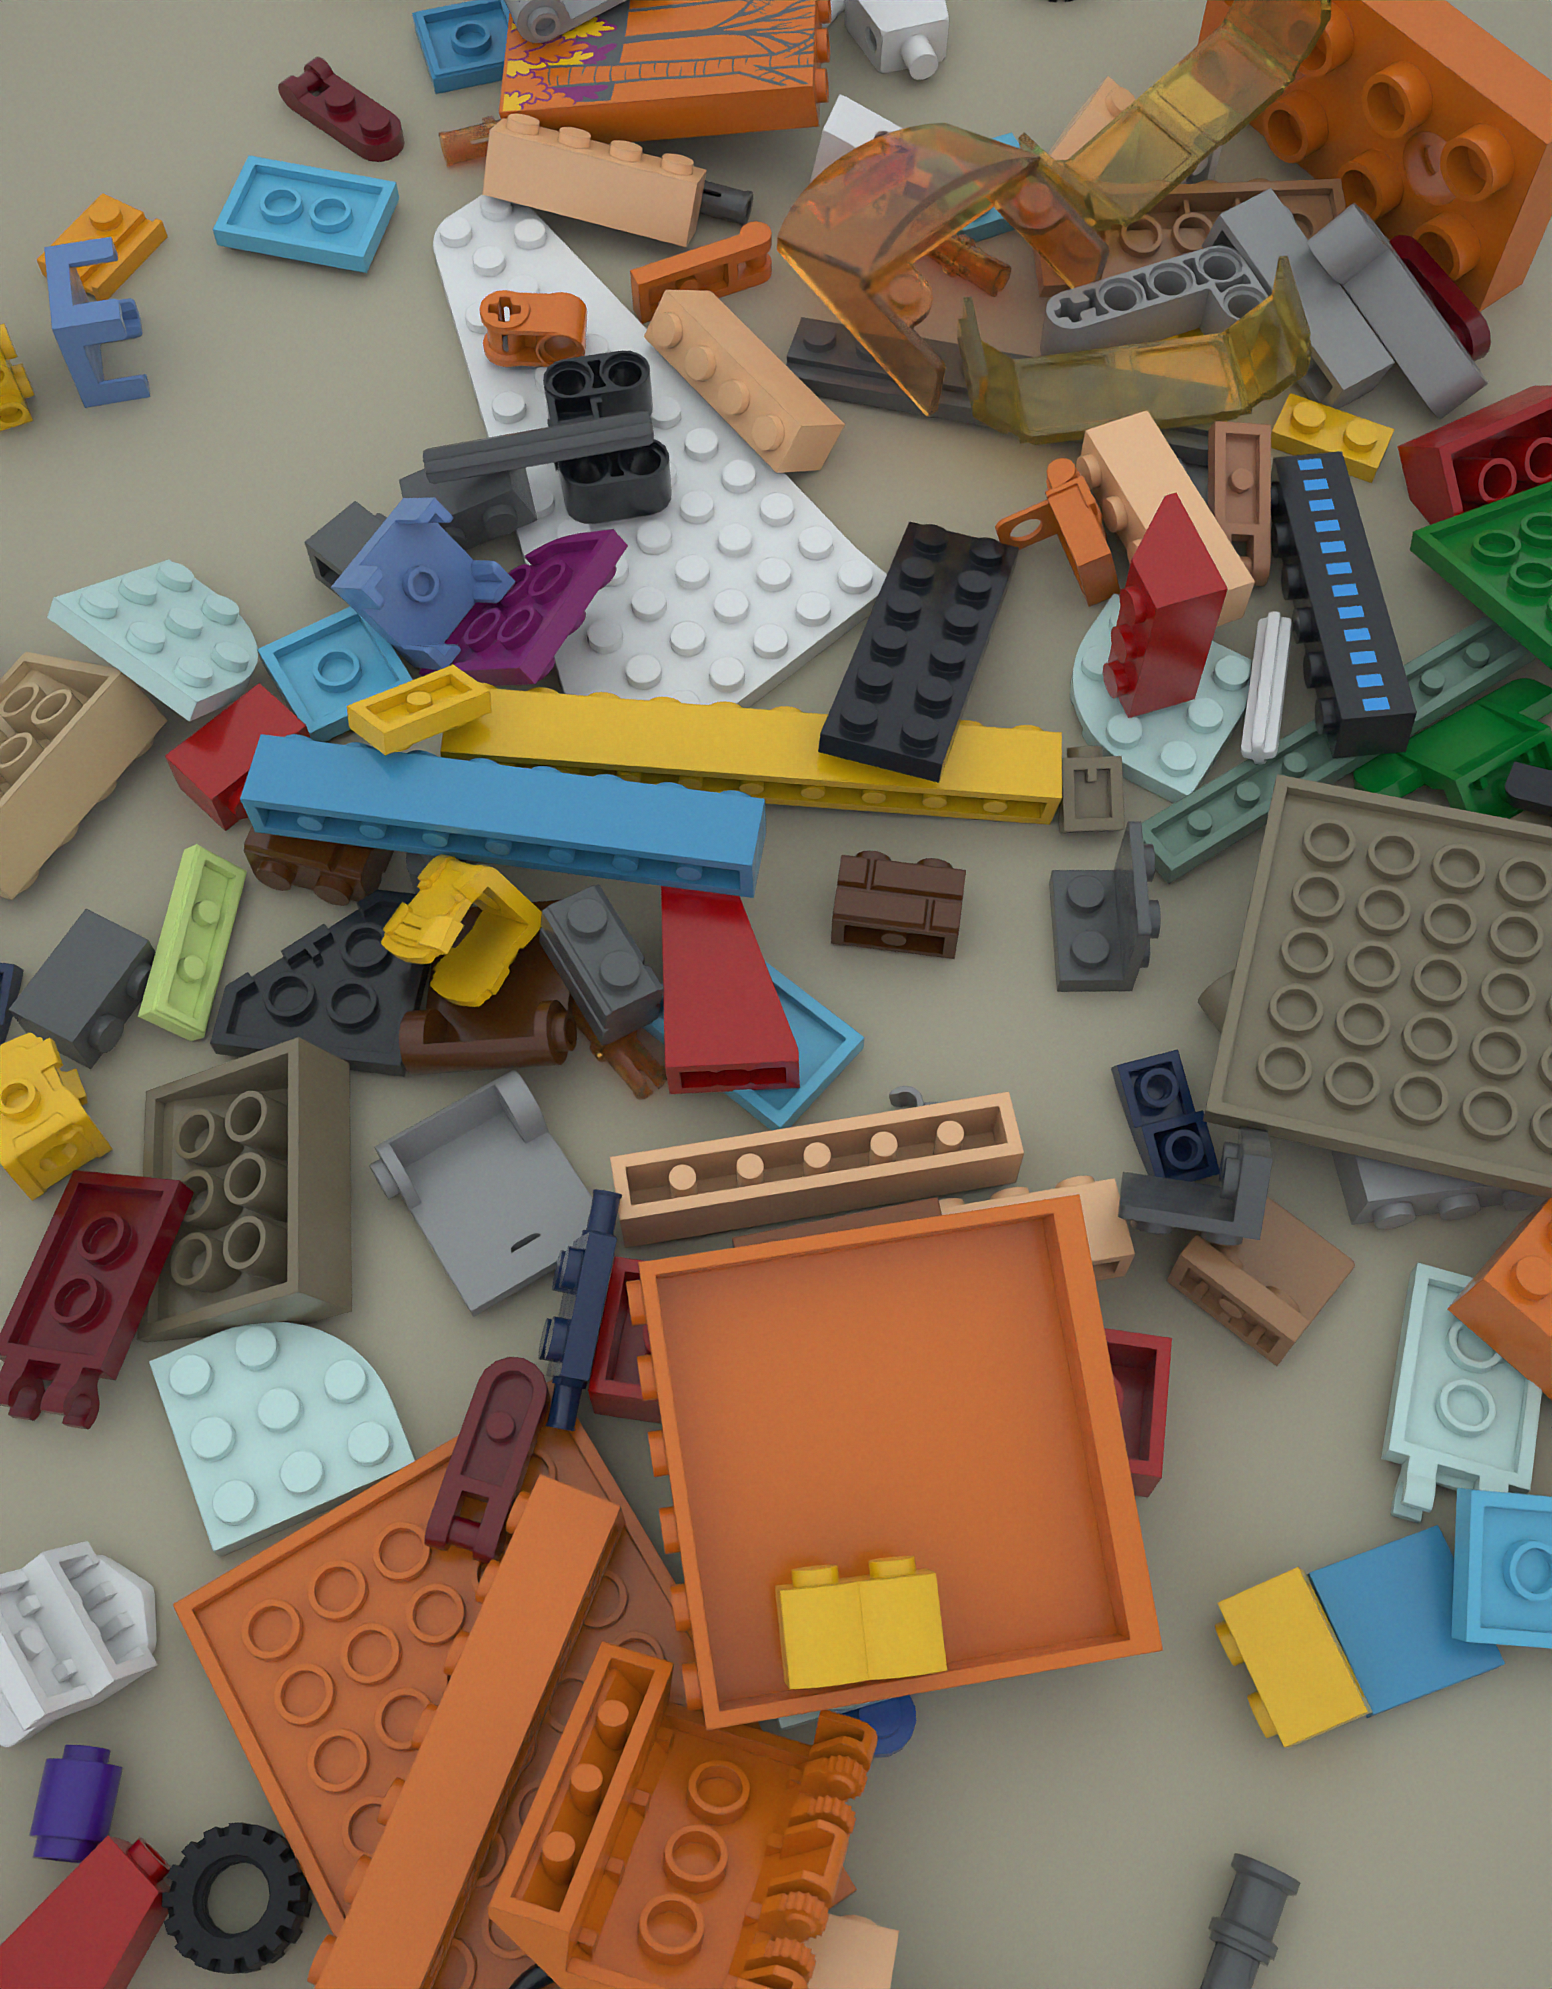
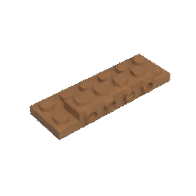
M1256 178L1247 182L1228 183L1204 180L1196 184L1167 185L1164 182H1152L1143 186L1099 184L1087 188L1031 189L1027 200L1039 298L1052 297L1069 289L1203 249L1202 244L1219 214L1272 188L1282 204L1292 212L1296 224L1309 240L1346 209L1341 179L1269 181L1264 178Z

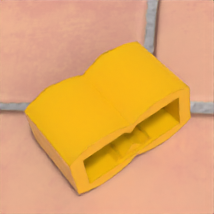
M897 1556L868 1561L869 1575L839 1578L838 1565H818L792 1569V1583L775 1586L784 1682L788 1688H819L866 1680L902 1678L947 1671L936 1572L929 1569H916L915 1556Z

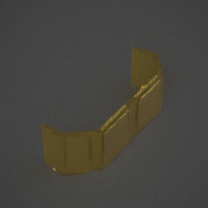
M1234 0L1222 24L1069 159L1055 160L1026 133L1020 135L1018 141L1021 156L1018 158L1021 174L1085 232L1110 230L1114 224H1122L1125 228L1128 227L1132 222L1142 218L1197 169L1198 164L1214 150L1230 141L1284 93L1285 88L1295 80V74L1300 65L1310 55L1330 21L1331 0Z
M1288 255L1279 256L1272 295L1222 333L1013 360L981 340L972 296L963 297V318L957 321V341L972 416L1002 434H1007L1008 431L1019 437L1020 444L1042 445L1084 439L1085 430L1146 410H1148L1159 429L1234 420L1240 415L1252 414V408L1261 401L1276 397L1308 373L1312 354L1311 331Z

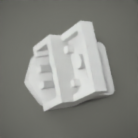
M88 1541L44 1551L22 1569L0 1574V1745L3 1747H11L22 1743L60 1718L101 1703L158 1665L152 1655L156 1647V1614L153 1586L113 1559L104 1555H96Z

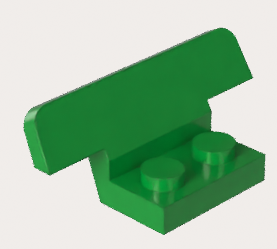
M1531 678L1512 680L1411 737L1406 752L1381 754L1357 768L1353 774L1354 789L1402 798L1426 784L1432 789L1444 790L1450 808L1507 819L1518 815L1525 810L1511 806L1505 797V783L1514 762L1552 770V730L1550 726L1537 721L1552 713V688Z

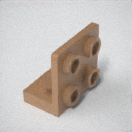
M1267 1196L1260 1240L1243 1238L1240 1245H1222L1204 1240L1196 1234L1180 1253L1166 1281L1275 1366H1278L1354 1269L1355 1263L1351 1258Z

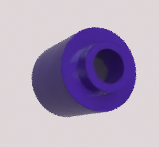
M65 1745L62 1759H46L29 1834L30 1837L37 1838L33 1858L81 1863L110 1834L123 1770L120 1766L108 1764L111 1750L84 1745Z

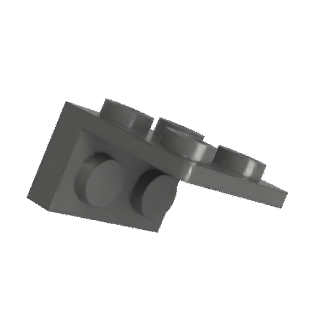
M1141 821L1127 822L1114 870H1052L1049 889L1057 992L1132 991L1139 969L1148 968L1150 939H1158L1161 914L1159 901L1149 900L1147 882L1153 881L1155 873V852L1153 844L1143 843Z
M1240 1126L1237 1143L1224 1142L1219 1172V1182H1222L1221 1187L1123 1172L1118 1217L1131 1220L1130 1225L1137 1230L1153 1234H1169L1172 1232L1173 1227L1201 1231V1238L1222 1245H1240L1243 1238L1260 1240L1273 1162L1268 1131Z

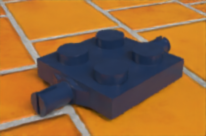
M599 1189L593 1190L594 1195L586 1230H582L581 1237L573 1241V1246H568L566 1251L561 1250L559 1253L552 1285V1291L563 1293L558 1317L554 1316L553 1319H546L538 1353L539 1360L549 1361L546 1376L553 1377L552 1383L555 1384L548 1421L545 1426L575 1431L576 1429L575 1423L582 1389L587 1387V1382L584 1381H589L617 1242V1238L613 1234L622 1195Z

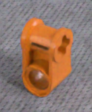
M501 290L487 295L482 300L479 307L480 318L487 328V333L483 339L484 354L495 365L502 367H549L556 361L585 356L587 308L579 297L565 292L547 294ZM506 306L510 312V318L507 322H505L504 307ZM503 336L508 338V351L503 349Z

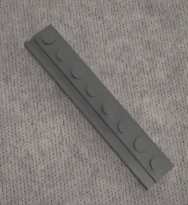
M805 317L800 319L786 356V366L819 397L1083 444L1085 430L1148 410L1177 458H1180L1183 462L1208 466V429L1215 421L1222 422L1229 390Z

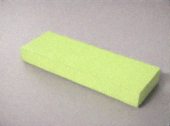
M198 844L188 847L183 851L138 1017L191 1042L205 1036L247 874L246 870Z

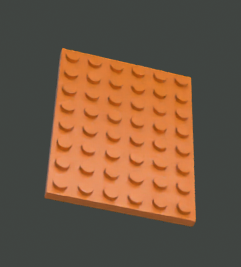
M552 1380L547 1382L550 1394L548 1410L520 1492L524 1490L532 1493L538 1476L541 1474L620 1505L625 1524L432 1989H508L525 1970L536 1964L488 1917V1906L601 1642L610 1643L674 1663L669 1702L687 1707L681 1664L694 1662L696 1659L692 1631L676 1633L670 1585H676L578 1417L576 1418L575 1431L545 1426L548 1421L555 1386ZM459 1435L172 1604L296 1859L299 1861L302 1872L333 1935L336 1937L351 1907L350 1904L343 1902V1895L349 1877L362 1855L373 1856L386 1827L377 1822L386 1793L397 1777L403 1780L407 1779L419 1751L411 1747V1740L419 1718L430 1702L439 1705L451 1676L443 1672L451 1645L461 1630L471 1632L482 1607V1604L475 1602V1595L488 1564L474 1560L472 1556L473 1551L451 1545L448 1551H443L424 1544L426 1527ZM466 1497L460 1517L481 1523L488 1503ZM507 1533L505 1545L498 1560L500 1562L513 1536L510 1533ZM758 1722L743 1724L762 1730ZM844 1867L842 1868L830 1909L857 1891ZM554 1982L542 1989L562 1988L559 1987V1985L556 1982Z

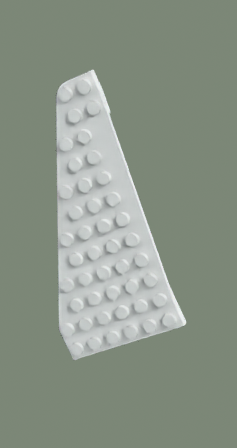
M481 195L440 223L433 239L436 265L487 438L548 427V413L543 384L544 373L548 367L497 366L490 362L484 354L483 339L487 333V328L481 322L479 307L482 300L495 291L509 290L520 293L547 294L565 292L579 297L587 308L585 356L615 351H633L646 358L650 365L653 403L650 418L653 425L654 439L659 440L666 446L670 459L672 495L671 501L665 509L648 516L597 524H584L575 521L567 513L559 472L555 470L554 463L526 468L537 520L515 530L524 564L531 565L525 558V555L555 539L577 533L614 529L628 545L615 565L617 568L615 576L605 587L598 590L585 610L586 618L574 633L567 636L554 656V666L563 694L588 696L595 692H608L623 699L650 700L655 697H670L681 703L711 705L715 702L726 701L736 703L742 708H750L871 614L887 574L860 552L785 473H776L644 338L647 329L529 206ZM506 306L504 307L505 322L509 321L510 318L509 308ZM503 336L504 351L509 350L507 336Z

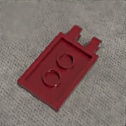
M73 1170L0 1333V1360L4 1362L0 1370V1406L10 1407L9 1416L35 1421L41 1411L64 1416L62 1424L68 1427L87 1430L92 1427L100 1407L97 1389L99 1378L117 1379L194 1195V1192L183 1182L172 1179ZM43 1380L53 1381L45 1391Z

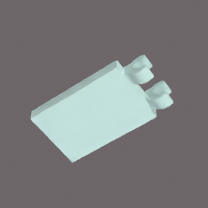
M1417 1263L1410 1273L1381 1456L1383 1460L1402 1465L1393 1494L1391 1516L1418 1524L1421 1522L1423 1511L1430 1513L1432 1510L1436 1485L1457 1491V1488L1527 1494L1530 1491L1542 1389L1525 1378L1448 1310V1307L1473 1278Z

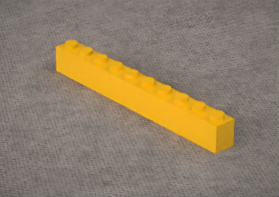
M480 683L490 690L491 713L471 720L458 729L442 732L440 750L441 757L467 761L474 758H485L499 765L529 769L537 766H547L555 768L562 773L592 777L599 774H610L620 777L625 781L654 785L663 782H673L683 785L688 789L717 793L735 790L746 793L751 797L765 799V804L1050 825L1062 799V732L1043 731L1041 728L1033 725H1019L1013 728L986 727L979 722L971 720H961L940 782L937 783L818 752L820 733L828 714L804 713L790 706H779L771 710L742 708L736 703L726 701L715 702L711 705L681 703L670 697H655L650 700L623 699L608 692H595L588 696L559 694L553 689L535 687L527 691L498 689L487 683Z

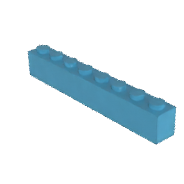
M297 734L285 737L260 735L240 797L250 822L257 833L431 856L445 854L462 860L754 898L766 837L765 799L751 797L740 791L727 790L717 793L688 789L683 785L673 782H663L654 785L625 781L620 777L610 774H599L594 777L568 774L547 766H537L532 769L499 765L485 758H474L470 761L443 758L422 750H412L408 753L393 752L385 756L379 750L365 743L351 742L342 745L318 742Z

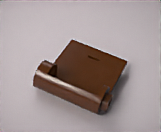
M560 900L537 901L532 903L542 912V910L547 908L549 905ZM470 907L460 922L464 926L453 943V948H456L473 928L482 912L479 907ZM540 930L523 949L520 948L518 950L515 960L508 967L510 973L497 994L491 995L479 1007L453 1004L432 989L430 982L435 973L432 969L445 955H439L434 959L431 964L426 1010L406 1012L400 1024V1054L403 1064L410 1074L421 1075L562 1065L566 1061L568 1051H573L577 1044V1026L572 1014L574 999L539 943Z

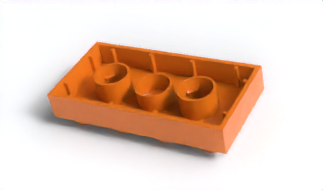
M1207 0L1198 45L1193 56L1191 77L1218 103L1228 106L1262 134L1272 152L1279 159L1287 163H1297L1315 179H1341L1346 208L1355 203L1371 217L1389 240L1398 235L1413 237L1480 312L1523 284L1552 216V81L1446 0Z

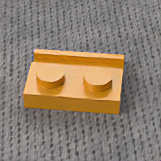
M104 193L50 245L55 246L112 237L118 254V261L76 268L85 292L95 295L97 301L109 299L168 237L163 221L157 218L154 221L146 219L144 212ZM44 251L37 259L43 276L47 277Z

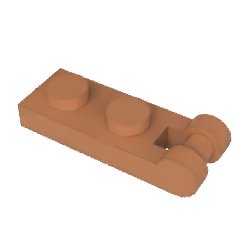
M1215 421L1208 429V507L1230 542H1247L1246 556L1239 557L1254 579V586L1266 585L1271 565V425Z

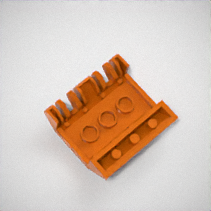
M602 1641L489 1903L488 1917L562 1989H808L807 1983L812 1979L816 1965V1955L811 1953V1948L805 1947V1943L801 1942L809 1941V1937L816 1939L817 1935L822 1936L823 1931L825 1932L829 1918L828 1910L833 1904L849 1846V1837L853 1832L856 1821V1812L852 1811V1806L847 1805L845 1802H848L849 1798L855 1800L856 1796L861 1797L862 1792H864L868 1778L866 1774L871 1767L878 1742L877 1733L866 1722L829 1710L820 1711L812 1746L743 1724L706 1730L703 1712L698 1710L688 1711L685 1706L669 1702L674 1663Z

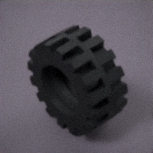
M243 1822L229 1823V1826L223 1828L214 1827L203 1832L204 1838L199 1842L191 1841L181 1851L185 1857L179 1866L172 1864L167 1876L168 1879L172 1880L170 1891L163 1892L162 1907L168 1908L169 1919L163 1921L167 1935L174 1936L177 1942L174 1947L183 1957L191 1959L195 1962L194 1965L224 1974L250 1973L261 1970L262 1966L268 1963H275L285 1955L284 1950L290 1943L295 1944L303 1933L300 1926L304 1917L309 1918L312 1903L308 1902V1890H311L287 1839L279 1833L260 1825ZM240 1863L253 1864L262 1871L268 1881L270 1896L267 1909L259 1922L247 1931L236 1934L225 1933L214 1924L209 1915L208 1897L211 1885L217 1876L228 1867Z

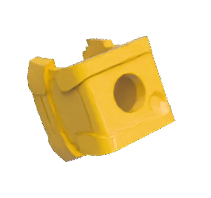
M445 854L437 855L417 877L420 880L417 886L420 889L418 894L408 905L402 902L382 929L385 932V936L381 940V944L395 957L410 963L430 964L439 955H445L432 969L435 973L430 986L440 996L453 1004L479 1007L491 995L497 994L510 973L508 967L515 960L518 950L520 948L523 949L542 927V912L495 868L461 862L457 858ZM474 902L482 912L471 931L456 948H453L452 945L464 926L460 922Z
M27 1033L0 1045V1164L33 1201L46 1193L49 1187L73 1173V1170L79 1169L94 1158L104 1156L113 1148L83 1108V1105L87 1104L88 1101L77 1069L75 1068L67 1072L61 1071L59 1068L64 1065L55 1041L51 1038L43 1040L41 1037H36L33 1033Z

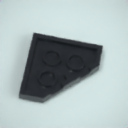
M377 889L357 902L358 910L329 928L322 924L281 950L283 957L252 977L247 972L226 985L210 1041L215 1053L244 1057L300 1037L349 1062L350 1070L405 1077L406 1068L403 1064L399 1047L400 1024L406 1012L420 1010L430 964L405 962L384 948L381 940L385 936V932L382 929L400 904L404 902L408 905L417 894Z

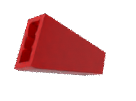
M661 886L665 1070L669 1094L800 1088L798 1047L740 896Z
M108 1835L0 1945V1989H126L168 1915V1908L162 1907L163 1892L170 1891L169 1885L163 1880L171 1869L165 1859L141 1837L131 1844L129 1841Z

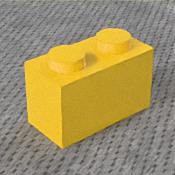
M1296 1567L1217 1602L1225 1619L1215 1624L1217 1635L1232 1665L1237 1666L1245 1662L1258 1690L1247 1695L1253 1714L1267 1739L1278 1734L1284 1748L1293 1747L1373 1712L1306 1572L1300 1567Z

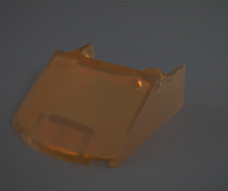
M945 122L917 125L893 131L874 138L840 157L822 171L800 194L789 210L777 236V251L927 417L938 410L946 365L914 330V327L929 315L933 303L932 288L925 277L914 267L913 263L993 207L1023 236L1071 289L1101 280L1110 252L1107 243L1038 171L1041 156Z

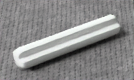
M1277 611L1269 612L1267 618H1262L1258 621L1240 750L1244 758L1253 759L1254 763L1259 765L1265 764L1267 759L1274 758L1278 752L1293 631L1292 620L1281 617L1280 612Z

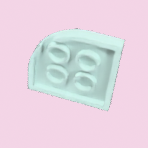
M169 559L54 597L47 616L56 625L189 722L237 700L247 689L258 660L257 643L249 626L238 614V605L231 599L216 594L198 581L187 567L172 562Z
M1114 593L1085 635L1076 654L1070 681L1071 705L1075 707L1076 714L1083 727L1082 736L1088 746H1103V757L1122 756L1124 778L1172 803H1176L1199 789L1245 716L1253 660L1212 641L1194 700L1128 718L1119 698H1112L1109 695L1103 679V665L1108 663L1112 645L1111 630L1117 624L1120 611V595Z
M288 1322L241 1325L215 1333L149 1361L213 1552L220 1558L343 1504L416 1460L394 1402L376 1371L351 1346L319 1329Z

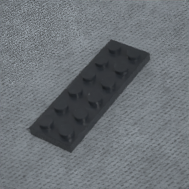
M909 521L821 730L818 752L937 783L940 782L1012 578L1019 547L1002 544L992 538H977L948 531L934 524L923 525Z

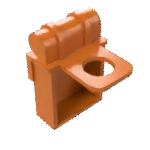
M1067 458L1055 459L1049 464L1046 471L1048 491H1045L1047 500L1001 519L996 524L995 530L1000 543L1019 547V550L1057 534L1085 600L1090 607L1111 598L1114 593L1120 594L1116 570L1107 544V534L1102 525V514L1084 476H1080L1079 471L1071 460ZM1030 519L1040 520V525L1032 533L1022 537L1011 536L1012 530L1018 524Z

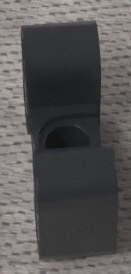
M615 351L563 359L554 362L544 373L543 384L548 413V427L641 410L647 411L649 416L652 414L650 365L647 359L639 353ZM656 439L649 446L554 463L555 470L559 472L567 513L575 521L584 524H597L653 515L665 509L671 501L669 452L666 446Z

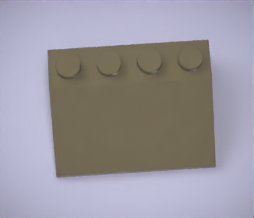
M297 1037L146 1091L143 1177L180 1180L194 1192V1195L138 1326L137 1340L148 1343L206 1337L232 1327L271 1322L306 1325L352 1312L349 1062Z

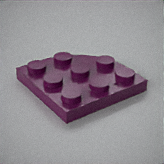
M614 529L567 535L548 542L525 555L526 560L531 565L522 564L508 573L515 580V583L498 603L476 602L444 642V644H454L461 648L460 653L449 666L455 665L477 682L493 686L532 685L542 680L552 670L555 664L554 656L567 636L574 633L586 618L585 610L598 590L605 587L615 576L617 570L615 565L628 545ZM421 668L419 674L425 676L438 670Z

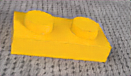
M1290 393L1272 429L1271 448L1293 456L1342 451L1348 474L1372 483L1395 429Z
M451 665L348 705L349 728L386 756L393 752L407 750L415 743L447 730L458 729L471 720L491 713V693L489 689L455 665Z

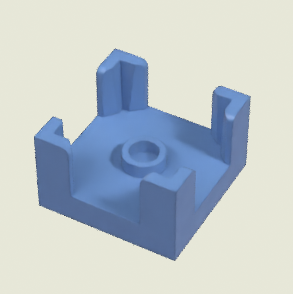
M112 237L44 247L52 331L84 407L150 397L149 381L146 374L104 380L100 344L138 338L143 334L141 316L135 301L128 298L89 302L76 269L77 267L118 261V254Z
M403 498L331 586L345 602L413 667L432 670L448 667L460 653L461 648L458 645L444 644V642L476 602L498 603L515 583V580L497 562L473 560L438 524L450 523L453 520V516L436 498Z

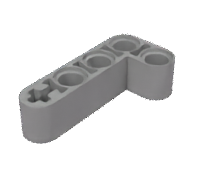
M1355 203L1351 204L1307 241L1315 257L1328 274L1345 288L1422 399L1439 419H1442L1488 384L1481 370L1371 217Z
M1220 245L1211 246L1069 289L1052 296L1046 305L1040 353L1044 359L1082 365L1200 328L1213 350L1219 356L1234 361L1246 360L1254 356L1259 349L1271 302L1244 258L1236 250Z

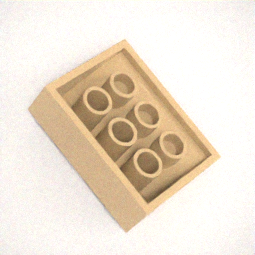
M24 652L0 679V897L13 900L18 893L25 891L36 881L42 865L58 847L65 845L75 836L80 821L96 803L104 800L113 792L119 776L134 759L142 756L151 748L154 743V736L168 721L141 688L117 668Z

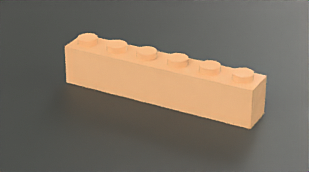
M1003 1092L612 1156L610 1161L615 1193L622 1195L618 1213L624 1246L628 1248L1016 1183L1024 1150L1010 1093Z

